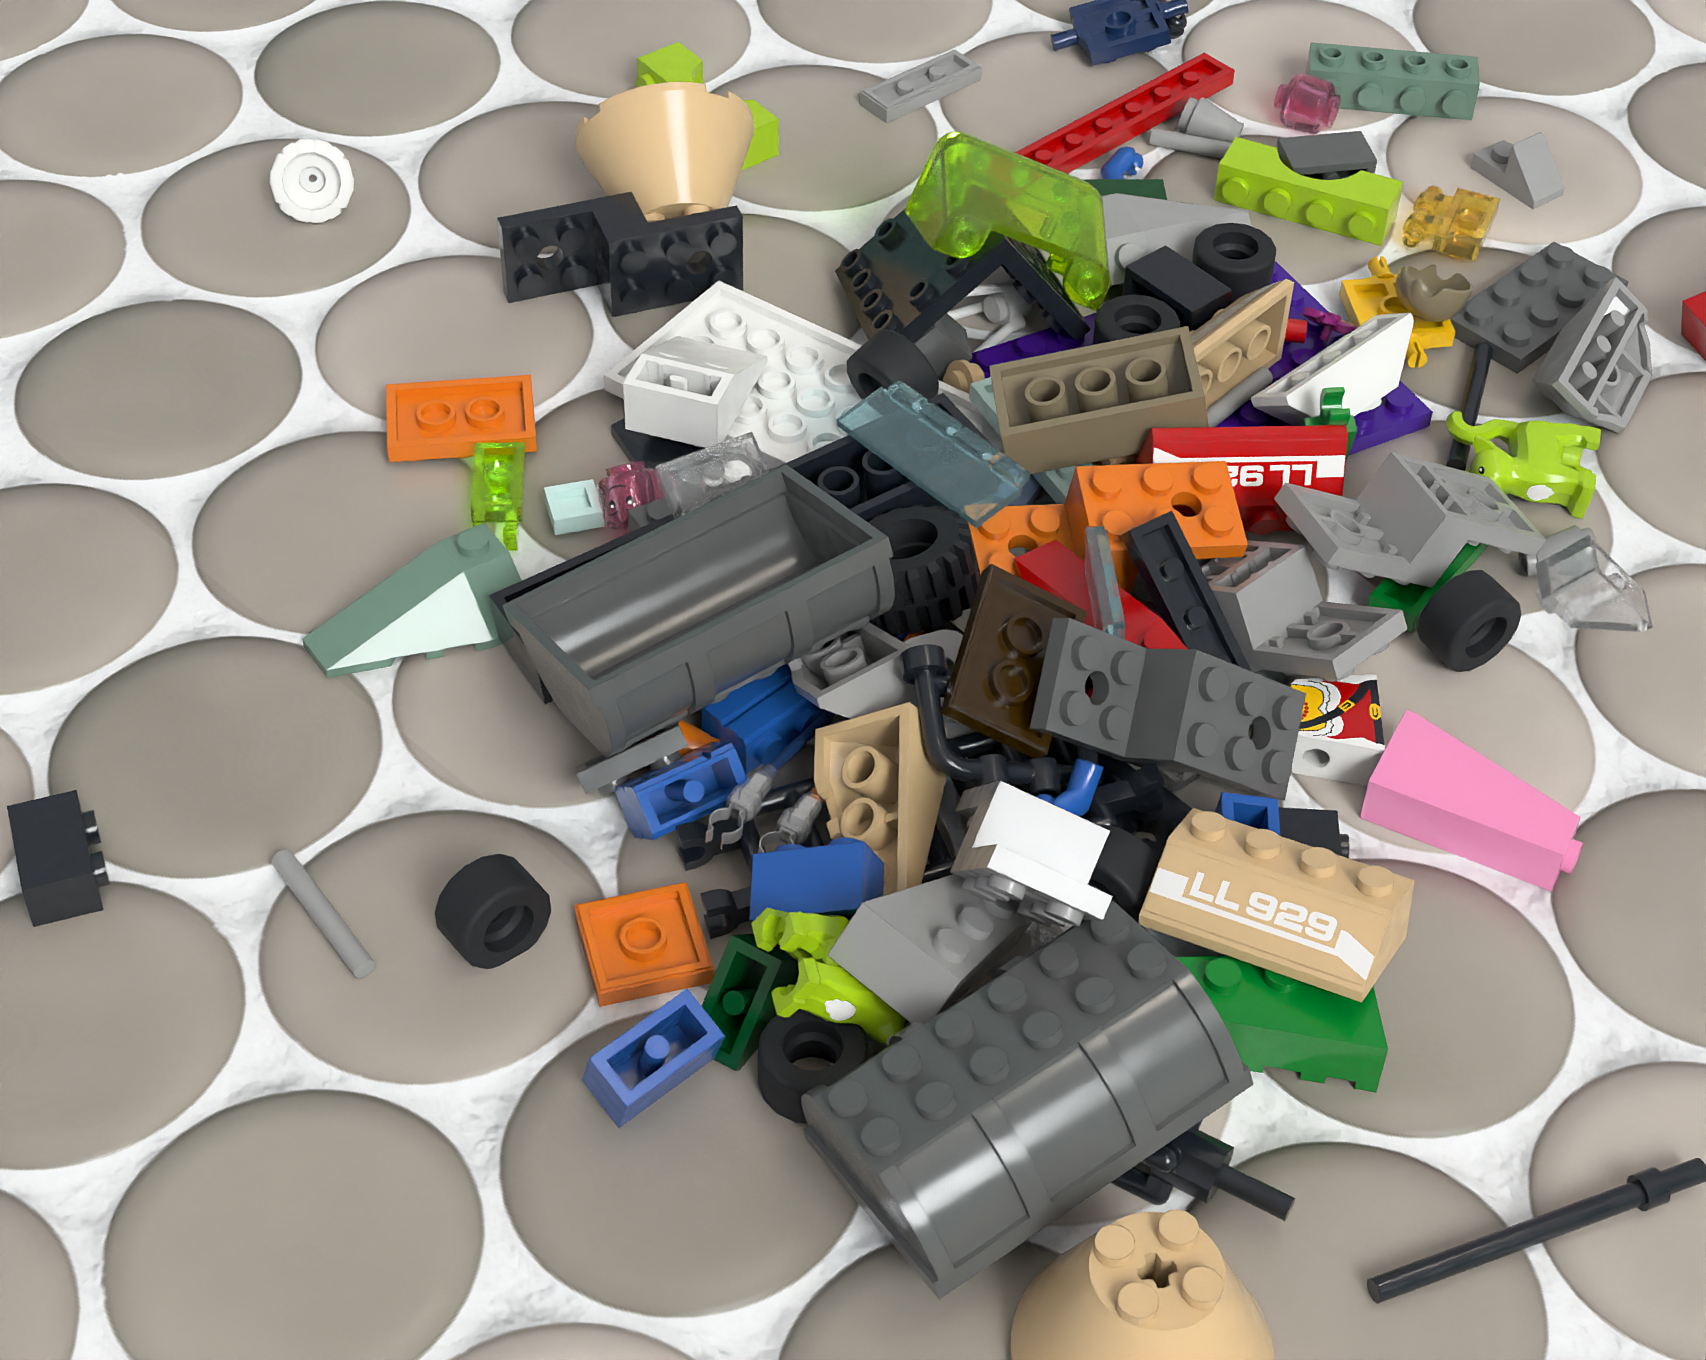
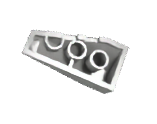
M1115 193L1072 203L1092 293L1124 286L1126 266L1165 245L1192 262L1195 239L1204 229L1223 223H1238L1251 226L1249 213L1245 210Z

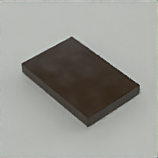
M990 564L982 571L940 713L1032 758L1047 755L1052 736L1030 729L1052 621L1053 618H1071L1084 623L1087 611Z

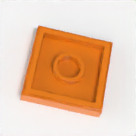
M687 882L574 905L575 920L599 1007L710 984L712 982L714 967Z

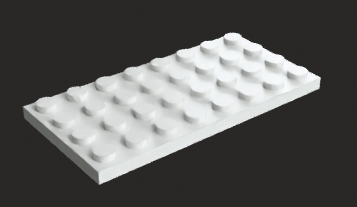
M719 280L604 374V390L624 399L623 382L640 354L676 336L768 356L767 364L722 444L769 470L883 420L860 398L847 374L846 362L848 358L862 345ZM938 380L939 390L937 395L944 393L998 450L999 467L1006 460L1001 436L970 401L968 393Z

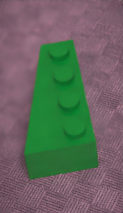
M1230 956L1176 957L1190 970L1213 1003L1235 1044L1241 1061L1250 1068V1071L1263 1073L1264 1066L1300 1072V1080L1324 1084L1326 1077L1355 1081L1354 1089L1377 1092L1388 1046L1374 986L1361 1003Z

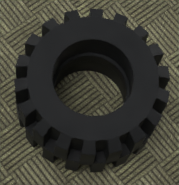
M913 505L908 508L900 507L888 513L870 518L871 521L868 523L889 537L894 555L889 560L894 578L895 597L892 608L888 612L870 620L869 623L883 631L888 630L889 634L899 635L903 632H910V634L921 633L922 630L936 629L944 626L943 623L956 620L963 615V610L972 607L981 574L971 531L965 518H960L959 513L953 510L945 511L944 507L935 505L930 507H924V505Z

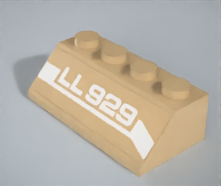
M1284 279L1245 294L1227 308L1218 310L1212 319L1196 331H1190L1205 395L1206 409L1260 367L1268 369L1281 359L1294 282Z
M1193 808L1168 837L1140 911L1138 924L1362 1003L1406 938L1414 880L1392 873L1381 866H1370L1337 855L1326 848L1312 847L1281 837L1271 830L1257 829L1226 819L1216 812Z

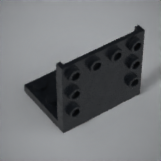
M958 161L928 188H923L915 193L905 209L896 217L884 221L877 228L874 236L860 249H854L849 252L835 270L868 340L879 330L886 329L904 335L913 343L1000 266L1014 280L1012 285L1029 304L1033 301L1042 310L1040 314L1057 334L1065 329L1077 342L1091 330L1038 246Z

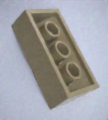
M1188 326L989 366L1000 435L1010 478L1140 453L1151 428L1209 427L1205 395Z

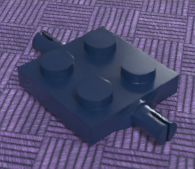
M1094 0L1070 7L1069 13L1073 29L1050 34L1051 43L1054 51L1073 45L1080 46L1085 50L1092 66L1101 63H1111L1118 58L1139 52H1149L1157 47L1171 44L1170 30L1166 24V19L1188 14V4L1186 0H1171L1164 3L1158 0Z

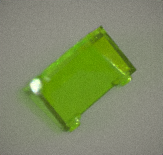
M955 131L939 138L904 209L929 246L952 257L965 258L978 252L985 243L990 230L1049 252L1050 256L1045 265L1050 271L1063 276V289L1070 300L1086 308L1098 311L1111 282L1103 199L1099 192L1082 179L967 133Z

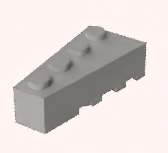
M953 874L862 902L828 953V956L909 1022L923 1024L956 1003L1018 943L1032 921L1016 913L1020 905L1019 903L1010 899L1008 902L996 899V902H990L962 889L965 881L964 878Z

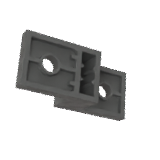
M1053 618L1030 729L1140 768L1156 764L1159 771L1197 773L1261 797L1285 800L1306 693L1197 649H1149L1071 618ZM1089 675L1093 682L1091 698L1085 694V683ZM1251 722L1254 726L1253 741L1248 737Z

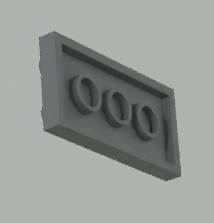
M1552 242L1467 301L1460 312L1450 319L1455 330L1454 338L1473 349L1479 343L1489 344L1493 349L1491 359L1518 374L1551 349L1561 329L1611 279L1617 277L1626 287L1628 281L1612 273L1608 268L1597 265L1578 255L1571 248Z

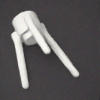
M1013 279L1001 283L978 285L966 297L988 295L984 301L947 312L954 320L984 312L992 323L1004 325L974 350L973 353L999 344L1012 332L1026 326L1023 317L1031 313L1032 303H1027L1012 285Z

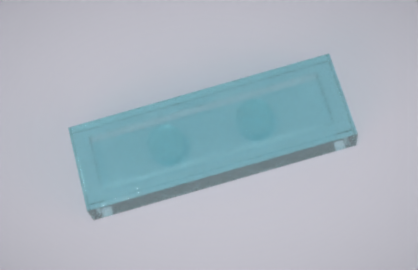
M1104 526L1085 527V575L1095 628L1125 640V620L1108 532L1104 529Z

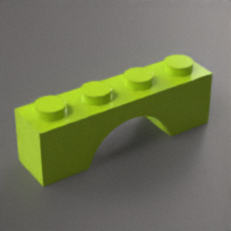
M680 42L673 43L637 58L638 77L636 78V88L669 82L703 84V60ZM754 99L743 100L749 106L753 115L754 135L741 171L779 155V118Z
M1235 137L1219 163L1214 200L1382 246L1397 217L1404 181L1363 170L1352 176L1336 180L1309 178L1285 166L1279 158L1276 147Z

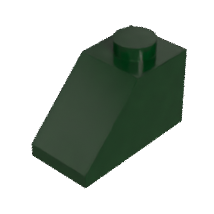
M754 934L731 935L701 1005L725 1035L713 1060L734 1071L741 1070L757 1050L761 1033L770 1020L777 1016L771 992L778 987H787L789 984L796 985L798 981V961L787 951L780 949V945L776 944L768 952L757 947Z

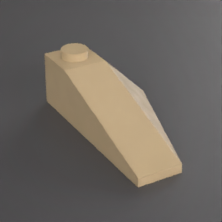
M908 702L815 729L814 783L818 796L826 802L831 819L826 824L831 839L854 838L864 841L883 861V896L920 885L944 791L946 775L939 771L928 757L923 740L919 709Z

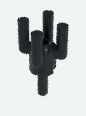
M1203 1120L1141 1161L1151 1167L1150 1174L1133 1167L1111 1182V1184L1153 1205L1165 1204L1169 1200L1173 1188L1206 1204L1214 1197L1217 1190L1220 1189L1283 1221H1286L1296 1199L1229 1166L1234 1153V1147L1200 1131L1199 1128Z

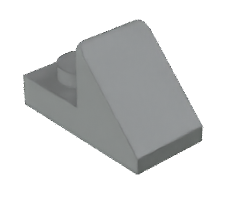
M1541 132L1515 144L1502 140L1473 155L1471 163L1473 170L1531 209L1544 205L1562 196L1564 193V184L1546 138Z

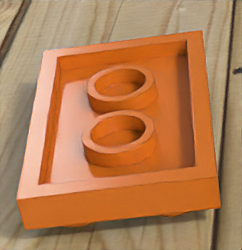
M531 374L386 384L387 451L389 462H414L428 459L467 458L470 456L513 455L537 452Z

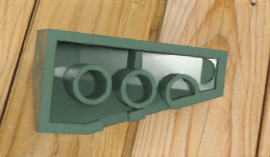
M482 523L435 543L302 639L303 646L327 678L390 667L396 658L425 653L427 660L444 657L443 649L474 644L475 651L494 648L501 645L502 642L499 640L489 595L522 580L510 552L487 525Z

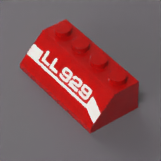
M1346 425L1151 428L1135 464L1226 461L1244 532L1265 535L1274 531H1294L1287 524V514L1274 500L1275 496L1285 483H1290L1343 497L1348 432ZM1177 504L1172 506L1182 516H1196L1195 511L1186 505Z

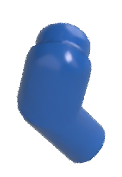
M1132 147L1119 148L1101 167V179H1124L1123 175L1125 173L1129 176L1136 175L1137 171L1135 168L1142 169L1143 167L1142 155L1135 153V149Z
M1077 758L1066 790L1056 798L1048 794H1040L1037 798L1081 817L1090 808L1104 767Z

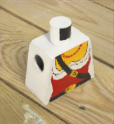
M1351 675L1345 679L1333 682L1324 681L1322 678L1296 679L1291 682L1289 687L1306 693L1303 716L1292 763V773L1367 786L1385 751L1376 675Z

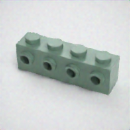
M1311 42L1305 73L1304 105L1472 120L1480 86L1478 57Z

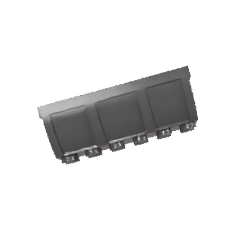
M785 464L502 606L509 624L520 634L537 672L560 711L605 758H608L628 749L633 743L658 730L667 729L677 724L684 716L724 700L730 692L753 680L763 679L772 675L778 667L804 655L814 653L821 649L824 643L849 630L860 629L867 625L870 620L888 612L893 606L895 597L894 578L889 560L894 555L888 536Z
M1111 900L1103 920H1082L1079 927L1072 926L1028 956L1017 955L992 972L991 980L923 1024L913 1022L890 1038L887 1048L828 1086L818 1084L801 1096V1105L808 1126L803 1130L811 1147L940 1300L1254 1084L1250 1068L1241 1061L1223 1020L1194 975L1120 906Z

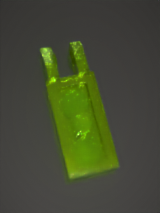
M525 442L475 443L470 506L473 527L482 523L487 525V522H505L503 543L508 551H518L519 522H523L526 469Z

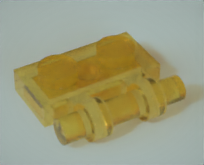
M1429 186L1425 192L1418 195L1414 203V213L1408 216L1403 226L1404 236L1402 241L1407 247L1415 248L1421 241L1431 238L1434 239L1432 250L1446 253L1453 258H1465L1476 261L1497 215L1500 198L1457 188L1452 197L1444 195L1437 186Z

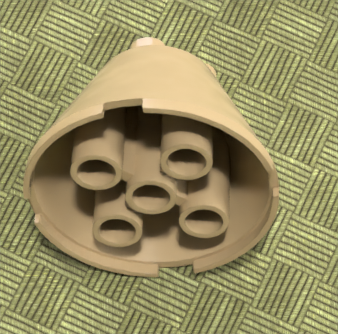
M691 82L658 83L624 91L599 103L600 112L589 121L586 117H583L575 133V143L581 161L606 196L632 191L648 223L728 207L754 135L752 112L740 97L729 91L725 92V97L708 93L706 84Z
M1177 1209L1169 1210L1165 1213L1140 1212L1120 1218L1110 1225L1102 1227L1097 1233L1057 1256L1043 1267L1032 1279L1018 1303L1011 1331L1010 1359L1274 1360V1348L1266 1319L1253 1296L1213 1240L1199 1228L1195 1217L1186 1211Z

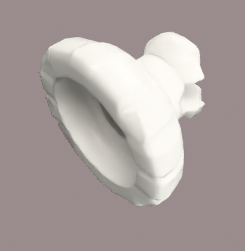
M301 138L296 142L289 143L282 149L281 153L277 154L270 171L269 184L275 202L279 203L280 209L288 216H292L295 220L305 223H324L328 219L335 218L341 214L343 208H347L354 191V177L349 160L345 158L344 153L337 146H332L326 140ZM313 174L317 179L312 181L309 176Z

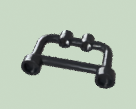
M925 644L908 648L900 654L902 678L906 683L913 684L916 687L923 740L928 757L936 768L948 777L964 782H975L976 787L997 781H1002L1009 785L1021 784L1026 785L1027 793L1035 797L1040 794H1048L1056 798L1062 793L1061 787H1067L1077 758L1095 764L1098 763V752L1075 744L1076 759L1071 764H1057L1056 759L1052 757H1038L1027 762L1007 761L1006 757L1001 754H988L976 759H966L957 756L948 746L943 714L940 713L942 707L940 698L945 697L951 675H947L948 670L944 649L938 645ZM1090 675L1085 683V694L1087 695V691L1093 688Z

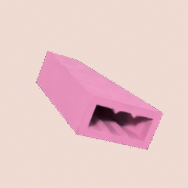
M1408 710L1405 711L1368 781L1360 815L1361 819L1551 892L1561 871L1572 874L1583 846V842L1574 839L1580 816L1420 715Z

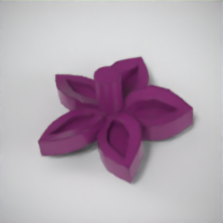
M1305 306L1302 313L1308 320L1317 323V325H1325L1319 338L1327 342L1333 330L1347 335L1357 328L1354 324L1342 320L1341 316L1329 311L1324 313Z

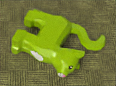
M1455 410L1447 416L1446 426L1450 436L1460 443L1473 445L1476 454L1470 469L1466 472L1491 478L1505 494L1510 493L1529 502L1563 505L1568 508L1572 516L1583 519L1595 491L1596 475L1592 473V470L1580 466L1583 449L1598 450L1601 429L1572 423H1551L1547 421L1518 423L1500 419L1487 421L1480 426H1471L1463 421L1461 411ZM1497 438L1504 441L1509 446V454L1495 446L1490 440Z
M766 908L751 923L757 947L770 952L778 944L780 949L787 951L798 961L799 968L796 985L789 984L787 987H778L771 992L777 1015L790 1017L798 1009H802L829 1022L858 1024L866 1032L869 1039L889 1046L890 1038L903 1030L909 1021L828 956V953L850 921L840 915L824 916L815 913H803L801 911L788 913Z

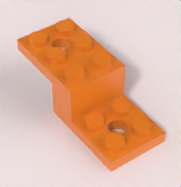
M1226 461L1078 466L1075 468L1064 504L964 508L962 516L969 524L980 574L990 564H993L1016 576L1012 566L1016 556L1009 552L1011 548L1022 547L1031 551L1056 539L1128 594L1131 593L1138 570L1121 535L1170 511H1173L1196 559L1243 557L1248 546ZM1177 504L1186 505L1195 511L1196 516H1182L1172 506Z

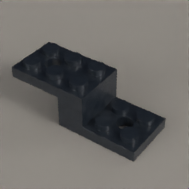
M631 191L497 218L503 289L508 303L597 285L613 318L694 301L718 280L741 291L744 290L743 215L737 205L648 223ZM545 247H558L557 251L550 257H537ZM706 251L705 256L700 261L687 263L693 253Z

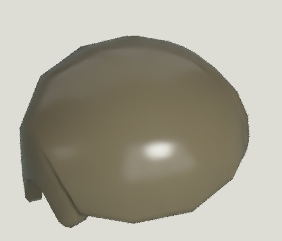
M1434 264L1421 270L1412 266H1404L1396 277V293L1400 303L1410 313L1425 321L1443 322L1452 319L1460 312L1473 292L1472 284L1464 275L1456 273L1451 278L1443 280L1437 275L1436 265Z

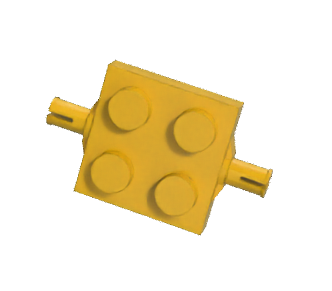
M1377 256L1373 257L1368 262L1371 277L1342 280L1339 296L1350 323L1354 324L1357 328L1375 315L1410 313L1400 303L1396 293V277L1398 274L1390 272L1387 260L1383 256H1380L1379 260ZM1412 314L1414 324L1405 356L1409 367L1415 368V363L1417 368L1426 364L1427 355L1423 349L1452 347L1455 330L1450 319L1443 322L1425 321Z

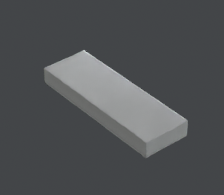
M954 49L861 91L860 105L885 123H889L980 81L982 67Z

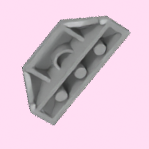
M1614 277L1561 329L1535 375L1533 382L1540 388L1543 395L1553 401L1565 414L1620 433L1626 428L1652 378L1650 341L1645 328V324L1648 323V309L1617 277Z

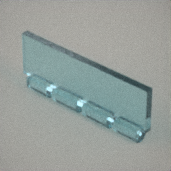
M900 380L889 386L888 391L880 387L836 419L839 428L946 507L959 513L961 518H965L976 529L1022 494V487L1030 477V472L1003 452L997 453L996 447L968 427L962 428L961 422L934 403H928L927 398Z

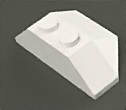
M1399 313L1373 316L1351 333L1343 336L1305 363L1252 396L1253 406L1292 426H1302L1304 418H1313L1320 415V394L1323 388L1344 387L1345 394L1342 399V409L1349 408L1350 415L1356 416L1360 412L1378 407L1382 403L1381 398L1399 385L1414 324L1412 314Z

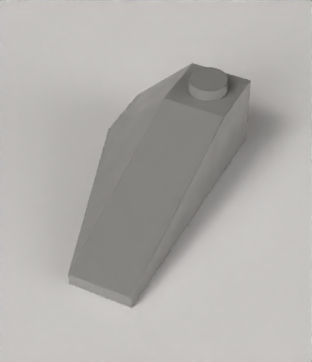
M871 623L857 630H849L824 643L823 647L818 651L788 663L797 693L817 707L852 719L908 702L919 709L916 687L903 680L900 664V654L911 647Z

